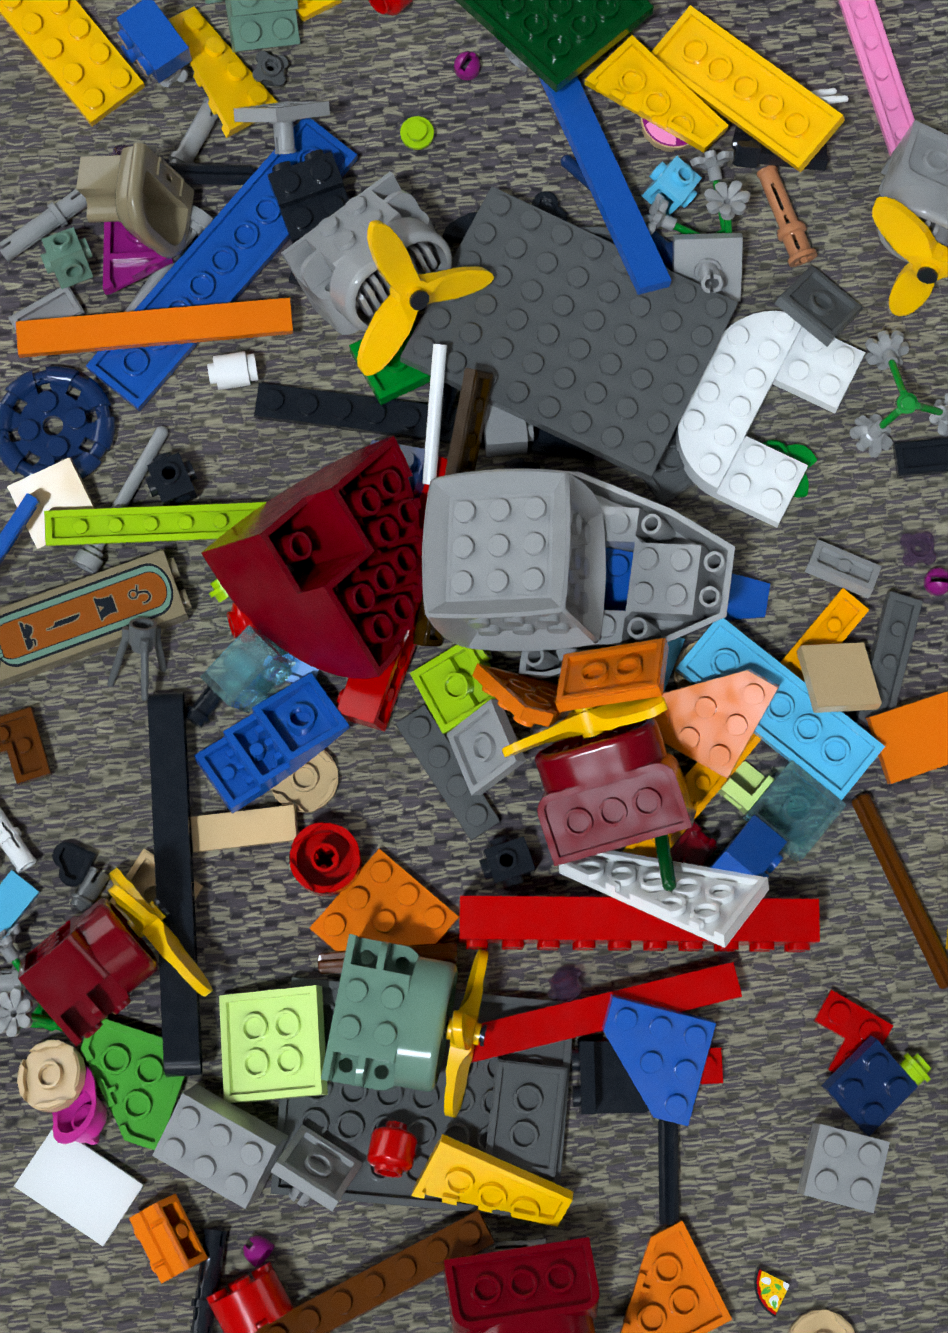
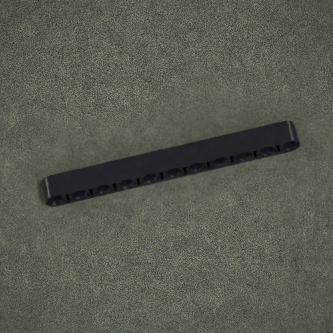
M184 692L148 694L156 897L170 912L168 916L164 914L166 918L163 919V922L175 934L183 948L198 965L194 883H191L194 882L186 711H183L186 710ZM159 953L165 1077L202 1075L203 1059L199 993Z

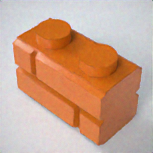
M176 1193L152 1204L129 1218L134 1228V1234L141 1242L150 1260L151 1269L157 1274L161 1284L208 1259Z

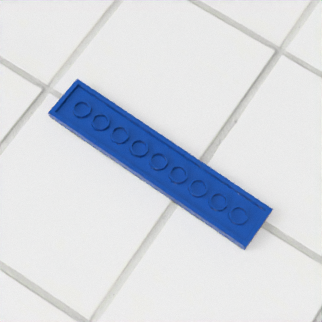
M301 119L293 128L296 153L275 154L273 151L134 311L235 302L290 238L269 185L267 174L273 173L272 168L281 162L290 161L292 165L305 161L304 156L315 150H323L324 154L332 151L340 175L343 177L358 160L357 154L313 119ZM199 342L98 351L86 365V368L140 412Z

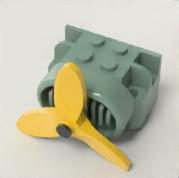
M349 934L321 1080L380 1091H391L397 1087L431 1092L437 1085L446 1042L450 1040L446 1067L444 1114L447 1117L456 1118L465 1093L474 1045H479L480 1042V1046H484L488 1025L484 1024L482 1028V1024L478 1023L488 951L478 950L471 968L463 1001L459 1010H454L451 1018L458 976L457 966L454 963L421 957L414 949L407 946L360 938L357 935Z

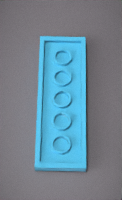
M723 618L713 622L679 663L675 671L691 684L751 669L779 685V689L754 734L841 802L885 746L843 712L814 713L804 681Z

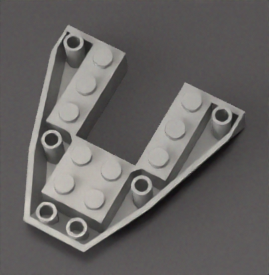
M567 471L579 478L597 498L603 513L605 547L633 552L626 611H603L600 639L596 644L556 650L522 651L518 674L540 680L560 675L564 654L666 638V641L670 642L727 616L735 546L671 508L584 473Z

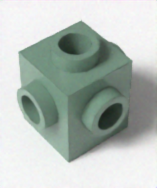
M74 227L41 239L46 253L40 256L47 273L55 272L61 289L93 278L87 259L93 256L86 239L79 240Z

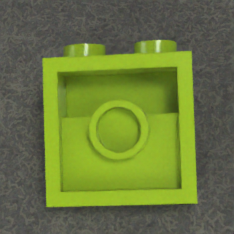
M455 645L410 673L443 734L450 732L490 699H496L482 691L483 686L472 676L477 663L491 667L488 662L492 659L490 650L469 649Z

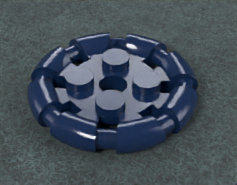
M45 366L46 370L33 373V370H30L20 375L4 389L7 393L0 402V459L2 463L14 475L19 473L24 477H28L56 464L55 460L72 457L81 478L84 479L102 464L100 459L106 451H110L115 435V418L111 417L109 410L112 405L104 390L92 378L87 380L80 376V371L63 366ZM50 383L52 392H38L37 386ZM72 387L81 391L77 400L68 396ZM18 400L27 404L22 410L21 415L13 410ZM96 411L98 420L88 423L86 414ZM48 420H61L63 422L62 431L53 436L46 434L44 426ZM18 431L21 440L12 442L9 433ZM86 440L94 443L89 452L81 450ZM30 454L39 458V461L34 466L26 462Z

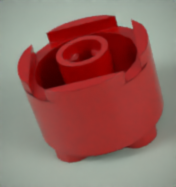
M314 823L304 828L295 837L290 849L289 863L294 877L305 890L319 896H334L351 886L357 878L361 869V853L355 838L344 827L333 823ZM324 852L326 855L333 853L334 856L331 858L333 865L328 868L324 864L320 867L316 864L320 861L319 853Z
M271 1262L252 1271L251 1273L254 1278L251 1279L249 1275L245 1274L227 1284L230 1289L229 1292L224 1287L206 1297L224 1333H255L262 1326L268 1323L271 1324L293 1309L291 1300Z

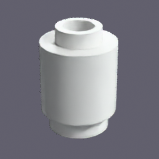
M243 351L213 356V363L207 364L210 384L217 383L218 390L251 385V381L259 380L254 353L246 354Z

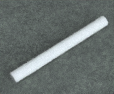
M433 344L422 481V484L429 485L430 481L437 477L447 352V345Z

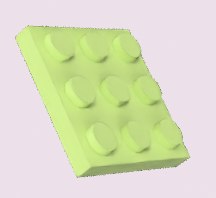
M313 985L219 996L224 1100L229 1103L328 1095L327 1081L321 1080L326 1055L322 986Z

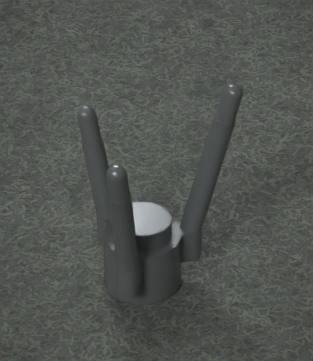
M141 617L132 619L129 622V626L122 627V639L107 685L113 687L129 643L132 646V651L141 654V699L147 701L149 653L153 650L154 646L160 670L165 672L167 667L161 641V626L157 625V622L153 619Z

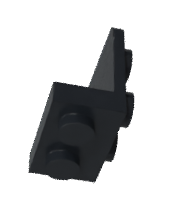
M609 1041L577 1042V1049H571L572 1071H578V1085H572L573 1107H579V1114L645 1113L649 1111Z

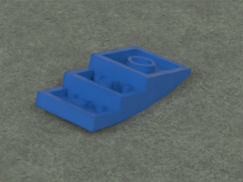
M312 673L252 707L253 714L224 730V737L194 755L195 761L232 814L292 775L349 729V724Z

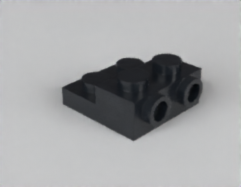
M323 150L312 151L304 156L305 161L292 165L290 161L281 162L272 168L273 173L267 174L269 185L292 244L349 201L332 151L325 154Z

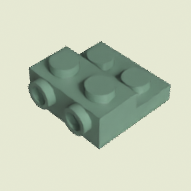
M225 0L233 53L300 44L296 9H298L297 0Z

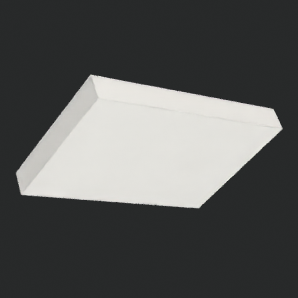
M52 1129L14 1187L101 1246H105L145 1184L84 1143L72 1142L66 1145L58 1143L53 1137Z

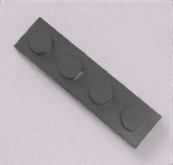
M892 591L886 593L869 658L882 704L877 710L856 711L854 722L862 728L870 730L866 720L867 717L896 708L923 602L921 600Z
M425 705L395 723L470 841L500 823L499 818L483 794L471 796L450 743Z

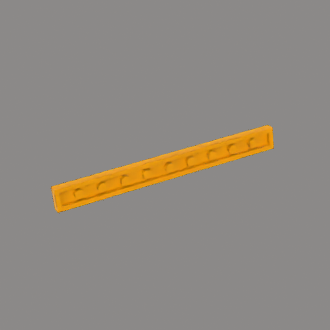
M842 588L780 663L805 682L796 652L801 645L842 644L869 609ZM754 733L731 775L761 741ZM699 762L685 776L690 799L695 801L697 805L694 820L728 780ZM686 829L668 834L670 848ZM654 838L628 845L622 851L624 853L657 858Z

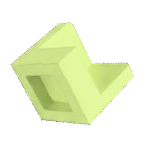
M744 761L718 793L745 815L775 779L770 775L767 777L763 776L748 762Z

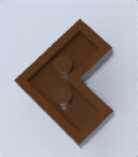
M31 707L0 716V755L8 753L18 785L52 775L34 711Z

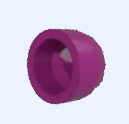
M470 51L461 52L454 60L455 74L462 80H472L478 76L481 66L478 56ZM467 58L472 59L466 67V70H462L461 67L463 66Z
M940 567L931 569L924 577L926 591L934 596L946 594L948 591V571ZM931 577L946 578L947 582H931Z
M255 1235L249 1238L253 1243L252 1247L250 1248L244 1244L243 1253L247 1261L255 1268H258L271 1254L275 1245L267 1238Z

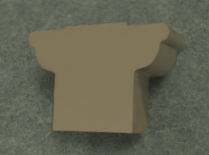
M134 143L133 146L123 148L121 155L85 156L80 158L76 190L86 198L88 222H121L127 231L160 256L170 259L181 253L189 232L194 190L162 157H158L147 145L142 143Z

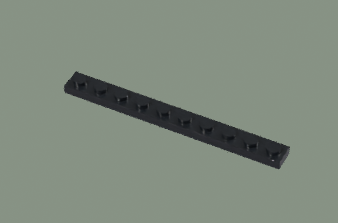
M265 383L258 384L254 412L255 419L426 440L428 404L391 400L380 405L375 397ZM452 407L447 428L440 430V442L451 443L457 408ZM533 426L534 441H528L527 453L585 461L594 460V454ZM484 431L482 432L480 447L485 448Z

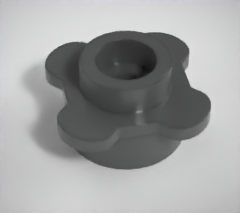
M266 51L258 52L255 57L257 68L252 73L254 80L261 82L265 86H282L285 83L283 74L284 69L288 66L287 58L283 55L272 56ZM267 67H273V71H269Z

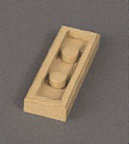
M295 805L236 811L233 814L228 812L190 817L193 852L196 853L293 842L298 835Z

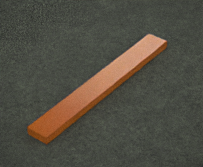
M290 298L16 321L19 358L293 334Z

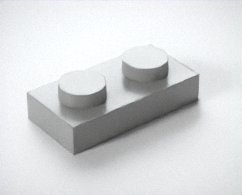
M817 540L805 572L869 599L882 566Z

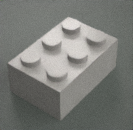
M196 1084L182 1093L152 1156L246 1209L259 1198L289 1136Z

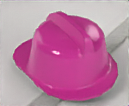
M85 1066V1084L79 1097L68 1108L52 1112L53 1137L60 1144L66 1145L78 1142L96 1145L99 1143L100 1132L106 1124L107 1108L97 1097L94 1075L87 1066Z

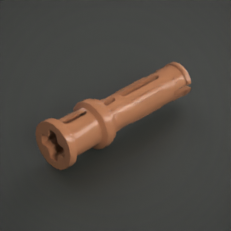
M769 165L759 170L757 177L760 179L768 203L779 226L777 238L780 242L784 243L789 255L787 262L790 267H797L812 261L818 254L816 249L811 248L805 234L807 231L806 224L797 219L777 171V166ZM773 189L777 190V193L784 207L783 210L780 209ZM795 241H798L799 250L796 248Z

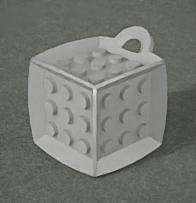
M493 469L433 478L430 481L422 542L423 599L425 615L430 623L443 637L469 649L543 651L596 644L600 639L604 611L606 551L602 509L590 488L579 478L567 471L549 469Z

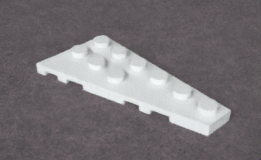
M613 850L559 865L560 874L724 948L769 891L767 877L673 861L677 885L673 891H666L662 887L658 858Z

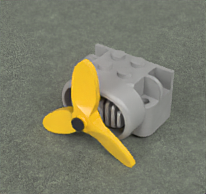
M914 120L883 166L881 173L885 176L879 187V193L882 197L876 198L872 208V217L878 227V235L883 246L891 254L908 263L897 276L889 296V308L892 314L896 316H907L913 313L928 299L937 280L942 278L948 280V135Z
M388 172L358 196L351 198L346 205L330 217L323 219L318 226L281 252L312 307L325 321L342 335L353 334L359 330L365 332L358 351L357 364L360 371L366 376L378 373L390 362L409 335L419 310L424 309L430 303L452 300L475 293L488 286L494 280L493 274L483 267H457L451 269L452 256L447 242L436 232L428 215L419 208L415 198L409 192L401 190L394 174Z

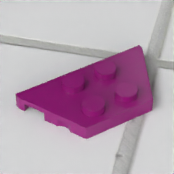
M104 222L103 290L105 295L112 294L173 263V258L162 257L153 249L141 243L125 229L121 222Z

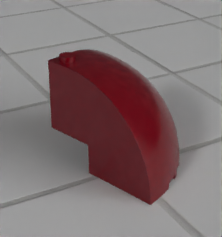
M391 436L355 451L313 473L250 513L201 552L228 596L239 610L252 621L257 629L295 658L312 667L337 676L360 679L379 677L401 651L400 643L406 631L412 630L415 622L412 619L415 605L421 602L422 599L421 563L423 529H420L419 509L422 507L420 498L414 499L408 477L413 475L394 436Z

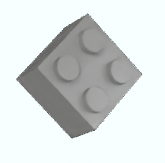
M813 1123L797 1193L874 1213L890 1142Z

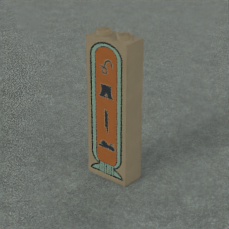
M160 550L0 608V688L120 645L122 627L129 626V622L132 619L141 617L153 619L157 622V625L161 626V630L189 620L186 610L192 609L186 589L178 590L175 578L181 575L174 557L167 559L164 550Z

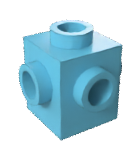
M676 156L667 165L662 161L649 175L653 181L642 194V197L652 204L658 193L663 195L669 202L666 214L670 216L680 205L685 208L695 198L697 192L694 188L702 177L690 165Z

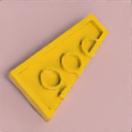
M195 6L169 18V22L189 47L192 58L190 65L194 70L193 78L198 87H203L209 98L208 105L214 115L218 114L223 124L221 129L226 138L256 123L235 122L233 108L277 103L261 82L254 80L252 72L232 52L228 44Z
M633 35L600 64L584 82V85L703 153L727 131L729 126Z
M442 1134L415 1183L411 1196L423 1199L425 1195L442 1198V1203L456 1206L457 1202L478 1206V1210L492 1213L493 1210L510 1212L513 1218L558 1227L573 1200L574 1192Z

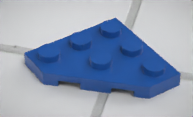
M611 994L602 1030L654 1118L688 1126L716 1022L711 1019Z

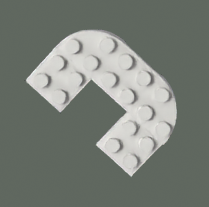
M783 311L755 313L732 324L724 331L677 425L676 447L688 477L708 495L777 528L808 465L746 436L773 384L835 414L866 352L838 339H835L826 347Z

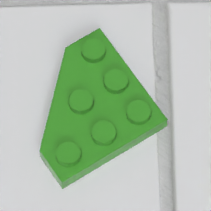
M105 1019L102 1021V1027L87 1039L84 1038L81 1051L89 1063L102 1095L119 1126L118 1128L123 1139L155 1150L175 1109L186 1076L165 1077L162 1037Z

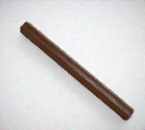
M868 793L860 795L852 800V806L939 988L946 989L948 988V957Z

